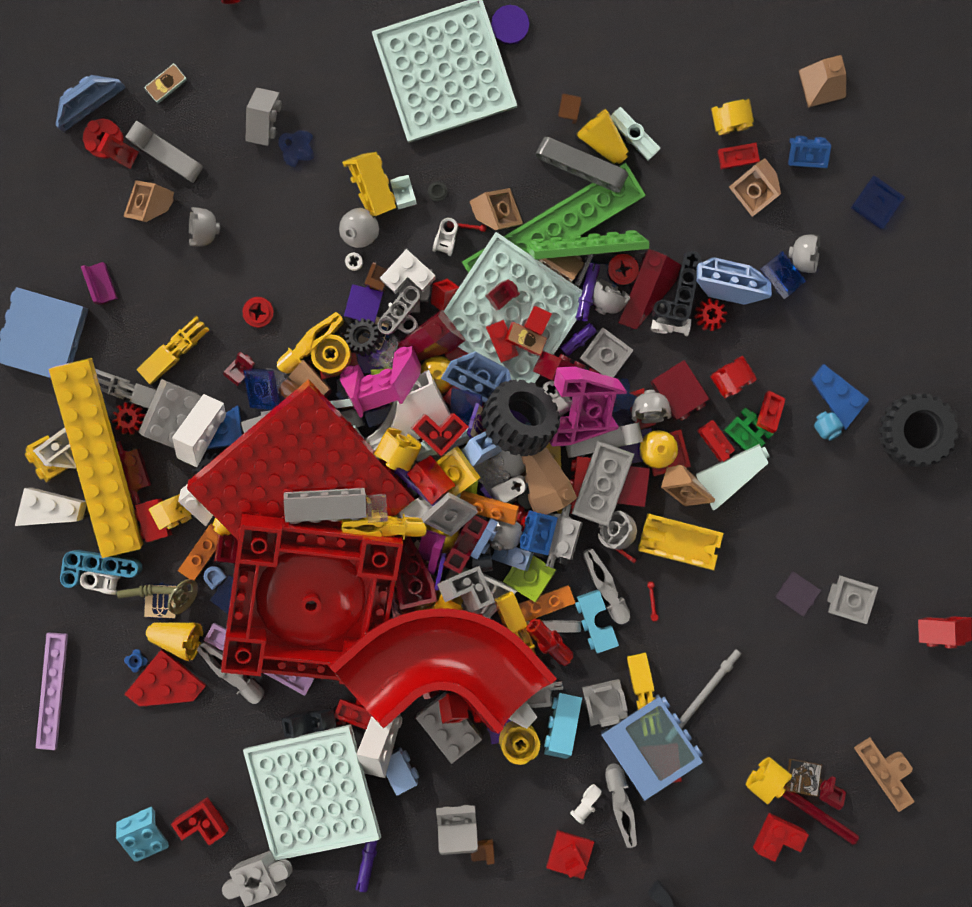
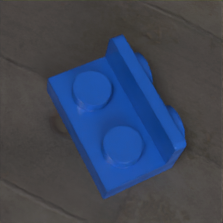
M805 136L790 138L791 148L788 160L790 166L828 167L831 144L826 141V138L815 137V140L807 139Z
M529 510L525 518L524 532L520 538V548L549 555L558 517Z

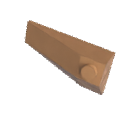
M546 447L536 455L521 456L527 473L525 481L528 483L530 491L528 500L534 512L549 514L565 508L577 498L569 479Z

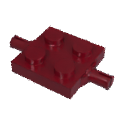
M117 441L115 443L132 503L135 505L141 503L137 492L144 487L150 486L151 482L140 449L124 451L121 441Z

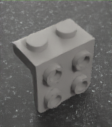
M475 805L436 808L439 853L441 855L476 852L478 844Z

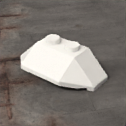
M65 427L33 450L45 466L76 468Z

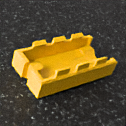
M647 513L638 551L714 570L718 555L714 554L715 548H720L724 533Z

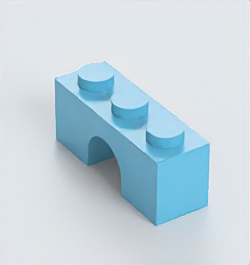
M597 589L578 596V602L575 605L578 613L583 614L584 620L581 622L584 631H589L591 638H588L591 650L595 649L596 653H600L619 646L611 625L601 628L594 623L596 614L606 610L600 591Z

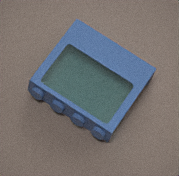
M656 695V699L612 728H606L601 731L602 737L644 800L703 763L700 758L703 754L697 745L695 747L692 746L690 734L686 729L682 731L679 726L681 723L676 713H670L668 710L671 707L665 697L660 698L659 695Z

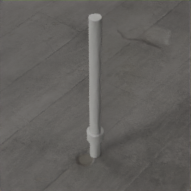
M737 649L734 650L727 660L722 662L718 672L681 716V723L679 724L681 729L724 675L733 669L732 665L742 654ZM675 726L665 736L669 743L679 733Z

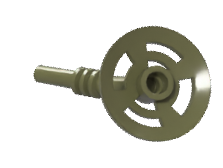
M192 579L184 580L176 587L152 586L149 584L148 587L144 585V587L140 586L139 588L117 591V597L171 594L168 600V609L173 614H180L187 610L195 600L198 584ZM189 583L191 585V591H188V588L186 587Z

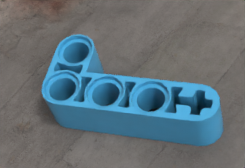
M74 550L66 553L63 557L60 582L67 588L80 584V578L84 571L133 577L141 573L142 563L134 558L115 555L102 558L101 553ZM73 554L78 558L77 564L71 561ZM92 557L97 560L96 567L90 564ZM111 560H113L116 563L115 570H112L109 567V562ZM132 565L135 570L132 571L130 568H123V566ZM70 573L75 577L74 583L68 580Z

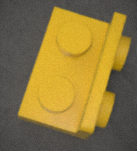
M48 435L28 445L26 448L27 453H25L27 460L36 466L37 469L35 471L41 480L44 479L46 483L54 476L68 469L45 466L33 451L49 439Z

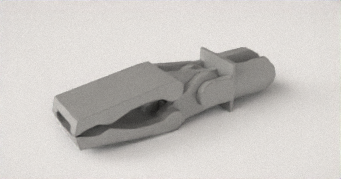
M95 369L97 374L111 378V381L98 378L99 383L108 386V389L100 386L102 392L121 399L126 397L132 403L146 408L150 407L157 390L137 383L135 385L130 384L129 380Z
M592 548L586 549L582 552L594 585L604 599L609 602L605 607L610 616L619 624L628 622L630 611L624 598L618 599V592L611 574ZM588 551L592 555V559L602 569L604 581L597 578L593 569V561L589 558Z
M206 641L199 645L197 651L219 677L239 689L236 694L240 693L252 704L258 703L263 698L264 690L252 679L253 676L248 679L246 675L221 673V665L213 655L222 660V650Z
M610 764L606 768L605 776L609 792L613 791L614 815L627 848H633L637 845L635 820L632 806L626 791L623 789L628 788L625 774L619 765ZM623 811L629 816L628 832L630 834V841L629 835L622 825Z

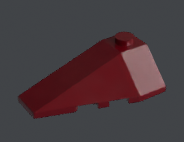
M648 249L642 260L638 275L629 294L630 299L624 307L619 323L637 330L651 313L655 303L660 301L674 285L681 264L667 255Z
M441 310L385 351L383 356L393 367L394 352L401 347L413 346L419 361L451 352L465 342L466 339L443 310Z
M406 536L405 540L402 537L403 548L396 587L400 610L410 613L427 609L437 603L438 600L435 582L411 536Z

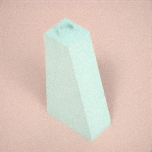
M760 444L696 474L699 482L715 498V502L710 503L713 510L723 504L768 464L767 458L770 456L765 447L761 448Z

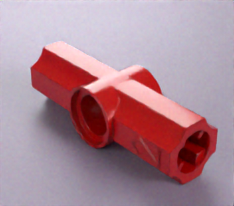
M535 618L531 620L526 626V631L537 641L542 653H549L560 665H568L573 658V652L563 643L560 634L556 630L551 631L540 619Z

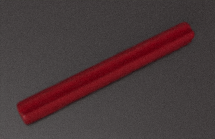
M787 786L783 787L785 792L782 796L851 844L855 845L859 840L857 834L794 791H790V788Z

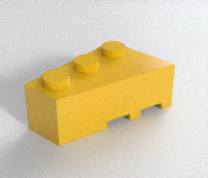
M377 152L361 154L342 162L344 167H349L353 175L350 179L352 183H357L361 192L358 195L365 209L370 211L369 214L377 216L396 208L395 197L390 192L389 180L383 172L382 160L377 155Z

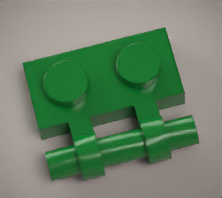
M745 407L741 413L746 418L742 421L739 417H736L723 430L744 451L758 444L762 447L765 444L760 438L763 434L768 439L774 434L756 426L758 421L757 414ZM750 423L758 429L756 432L748 427Z

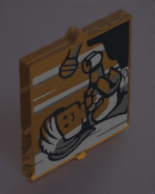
M789 759L788 772L792 777L786 783L785 791L818 797L819 784L822 782L820 779L822 765Z

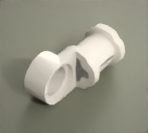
M688 319L687 324L682 327L666 325L653 320L651 331L661 334L674 331L688 336L691 319Z
M595 784L587 788L583 794L582 803L575 811L572 810L570 812L582 825L585 823L584 820L591 812H595L592 804L601 794V790Z

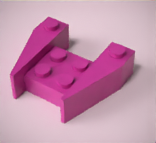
M413 346L401 347L394 352L392 369H385L373 376H364L359 365L347 366L341 372L339 380L359 417L362 418L364 411L398 400L399 404H403L421 374V363Z
M557 367L554 386L561 397L573 396L569 416L560 417V426L550 441L551 446L573 445L617 430L619 426L612 417L616 394L627 393L621 382L616 378L578 367Z

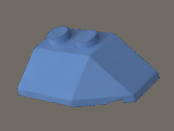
M95 75L82 78L77 86L67 89L64 95L60 97L56 126L65 132L126 87L119 79Z
M715 257L697 265V282L708 297L745 305L770 298L772 295L771 280L768 277L765 278L750 265Z
M475 351L451 361L441 379L486 402L495 388L501 383L511 380V376L506 367Z

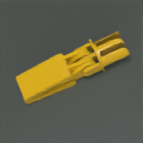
M335 312L306 332L294 350L288 348L289 350L278 359V369L286 374L292 373L302 362V359L311 354L312 345L316 341L314 340L316 335L327 326H330L325 335H334L344 323L342 316Z
M197 316L182 330L179 329L167 345L163 344L137 369L150 385L180 360L179 356L182 353L185 354L194 345H197L196 342L209 331L207 327L202 329L205 326L202 321L197 323L200 320Z
M368 513L366 518L360 520H351L350 518L341 520L343 533L377 537L402 535L405 540L406 536L423 537L427 532L422 518L405 517L404 514L402 518H397L380 513Z
M510 591L494 599L503 626L517 635L535 653V645L525 629L527 624L514 593Z
M646 652L627 656L633 691L638 697V701H636L638 710L656 699L652 694L654 686ZM658 706L654 708L655 710H651L640 718L644 736H648L645 718L648 720L651 735L655 734L652 716H655L658 732L662 733Z

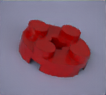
M108 119L90 121L83 134L85 148L94 156L102 159L109 158L97 151L101 142L99 137L102 134L108 133L122 142L124 140L119 127Z

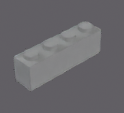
M365 489L284 492L285 522L298 524L302 521L318 523L322 520L336 522L349 518L351 520L366 518Z

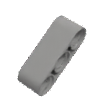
M406 287L380 318L378 329L381 333L385 335L393 334L419 303L421 294L416 287ZM409 291L417 293L415 300H407L406 296ZM397 306H403L405 312L403 315L397 316L394 313V309ZM391 321V330L384 331L382 329L383 322Z

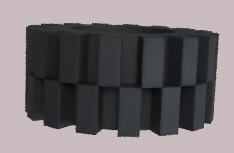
M361 318V322L358 319L355 320V325L352 323L349 325L351 330L347 328L346 332L348 334H345L346 343L358 355L365 356L366 354L370 356L371 351L376 353L375 348L380 349L379 343H383L381 338L383 334L379 331L378 326L370 319L365 320ZM363 332H370L371 336L367 342L363 344L358 342V338Z

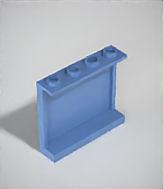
M16 287L10 297L12 302L10 309L5 314V326L0 331V363L51 378L50 368L74 361L88 308Z

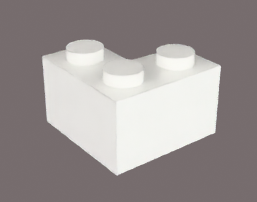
M406 249L380 279L396 294L408 280L424 292L436 279V275Z

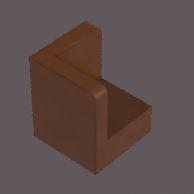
M562 94L558 117L573 120L572 124H576L581 97Z
M373 262L365 285L384 293L386 285L381 281L380 277L388 269L380 267L377 263Z
M493 839L477 841L478 850L471 853V860H487V865L495 864Z

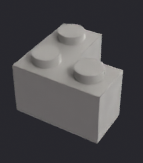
M256 88L246 107L245 141L268 146L271 139L275 138L276 127H273V122L276 121L277 112H280L282 101L279 100V92Z
M480 566L437 584L445 602L461 596L468 612H474L495 602Z

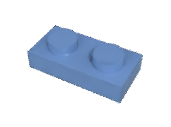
M490 519L471 553V557L478 559L481 553H486L490 545L487 543L488 540L492 541L497 533V530H495L497 521Z
M517 547L501 551L494 549L491 559L528 571L534 553Z

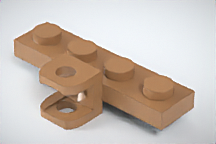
M870 737L854 747L898 812L915 802L900 781L913 770L902 752H895L884 758Z

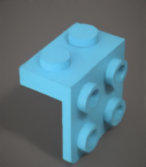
M152 807L116 823V839L133 861H140L169 846L168 841L155 825V811Z

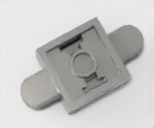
M271 850L241 861L229 872L232 879H229L223 885V895L227 899H234L240 896L245 907L277 896L286 886L284 880L292 873V865L286 859L276 862Z

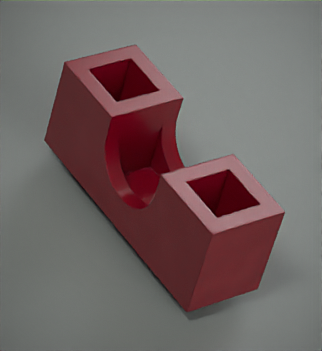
M475 514L465 524L443 565L461 574L489 521Z

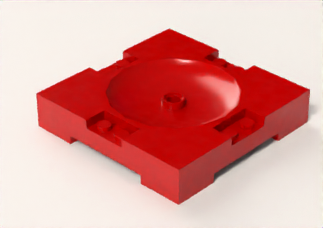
M242 514L221 673L261 676V673L339 680V684H343L328 665L368 631L389 620L395 581H397L403 548L401 535L377 537L343 533L342 528L302 524V522L291 524L290 522H285L284 518ZM315 601L314 604H308L307 602Z

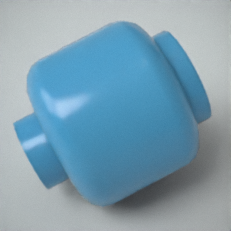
M825 411L816 417L817 421L814 427L822 439H829L831 441L842 434L843 424L835 413L827 414Z

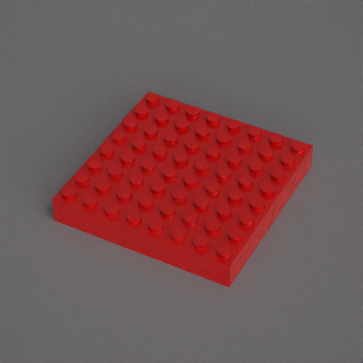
M309 379L188 480L187 490L237 540L239 539L242 514L285 519L284 492L364 488L366 494V514L380 513L392 517L415 500L413 491L406 486L400 477L394 474V471L386 465L383 459L374 455L375 450ZM322 520L318 523L302 521V524L342 528L341 521Z

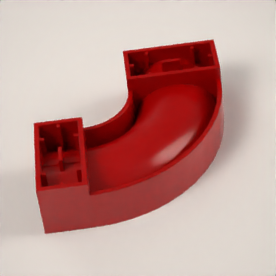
M449 608L413 611L389 619L356 640L328 665L383 729L418 697L431 691L447 690L461 696L492 732L499 734L504 729L507 720L522 704L539 690L557 680L537 655L508 628L482 615Z

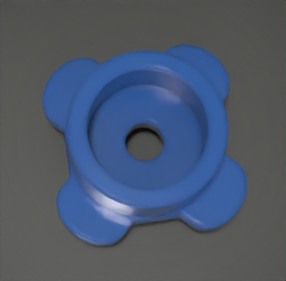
M135 649L130 656L125 657L124 662L133 672H138L141 666L148 663V660L141 655L139 649Z

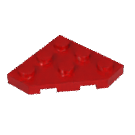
M162 649L127 690L125 695L138 706L194 701L207 685Z

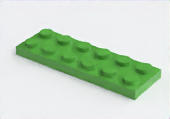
M635 230L626 231V234L609 232L605 236L589 234L588 237L582 238L579 235L570 236V239L553 237L549 241L533 239L532 242L526 243V250L534 259L649 249V241Z

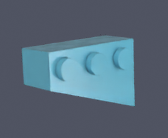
M559 693L557 698H553L552 709H554L553 716L549 718L548 728L550 730L545 739V755L563 759L572 756L582 698Z

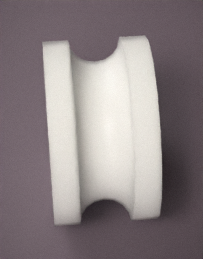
M350 253L346 256L345 263L350 270L357 271L362 267L363 260L358 253ZM352 257L355 259L356 257L359 258L357 261L358 265L355 267L354 265H349L351 263L350 258Z

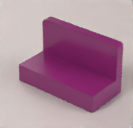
M104 262L90 267L81 266L95 304L102 305L118 299Z
M427 530L426 534L421 537L418 551L422 559L429 561L428 571L434 575L440 561L446 536Z

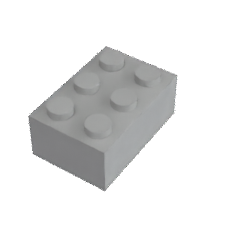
M161 379L139 429V433L144 437L174 448L172 437L202 396Z
M446 690L419 711L416 719L452 764L482 740V735L469 718L460 723L442 724L438 701L444 698L445 694L449 693Z

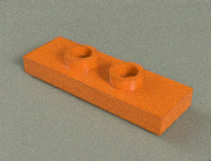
M467 491L461 493L460 499L476 506L478 515L515 525L519 506Z
M212 523L178 569V572L188 579L195 581L216 551L218 533L213 530L215 526Z
M569 585L542 594L536 603L529 599L518 604L525 621H529L575 604V600Z

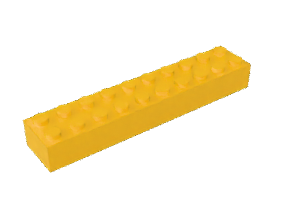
M89 358L54 366L49 369V373L101 557L105 558L141 549L143 540L140 535L93 360Z

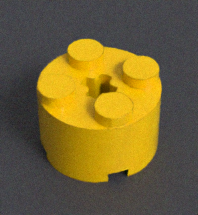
M750 99L725 103L721 108H718V106L711 108L715 130L719 136L734 131V128H737V131H742L753 126L754 119Z
M323 335L313 343L311 359L315 367L322 373L331 376L338 375L350 365L352 358L351 350L346 341L340 336ZM335 351V358L327 359L329 357L327 353Z
M387 428L374 455L387 462L386 465L393 470L402 468L410 471L420 452L421 443L410 434H407V436L401 435V430Z
M510 721L506 723L504 729L500 732L499 744L501 750L511 763L523 765L538 755L540 741L531 725L526 729Z
M767 757L758 764L760 768L757 771H752L747 779L746 786L763 802L769 804L775 796L780 798L785 792L783 787L790 781L792 775L776 761Z

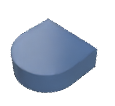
M217 566L209 567L204 572V580L212 590L228 577Z

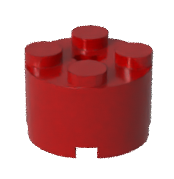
M744 356L735 359L734 363H728L710 376L724 398L740 392L743 386L757 380Z

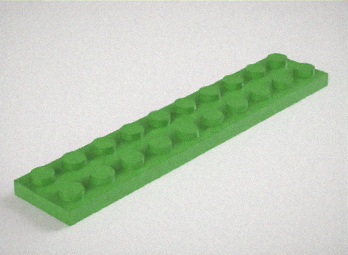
M625 163L620 168L627 171L629 175L619 193L591 183L505 235L504 238L529 254L526 250L527 242H532L533 239L549 241L553 237L570 239V236L573 235L581 236L641 200L646 195L627 163ZM484 249L462 261L468 273Z

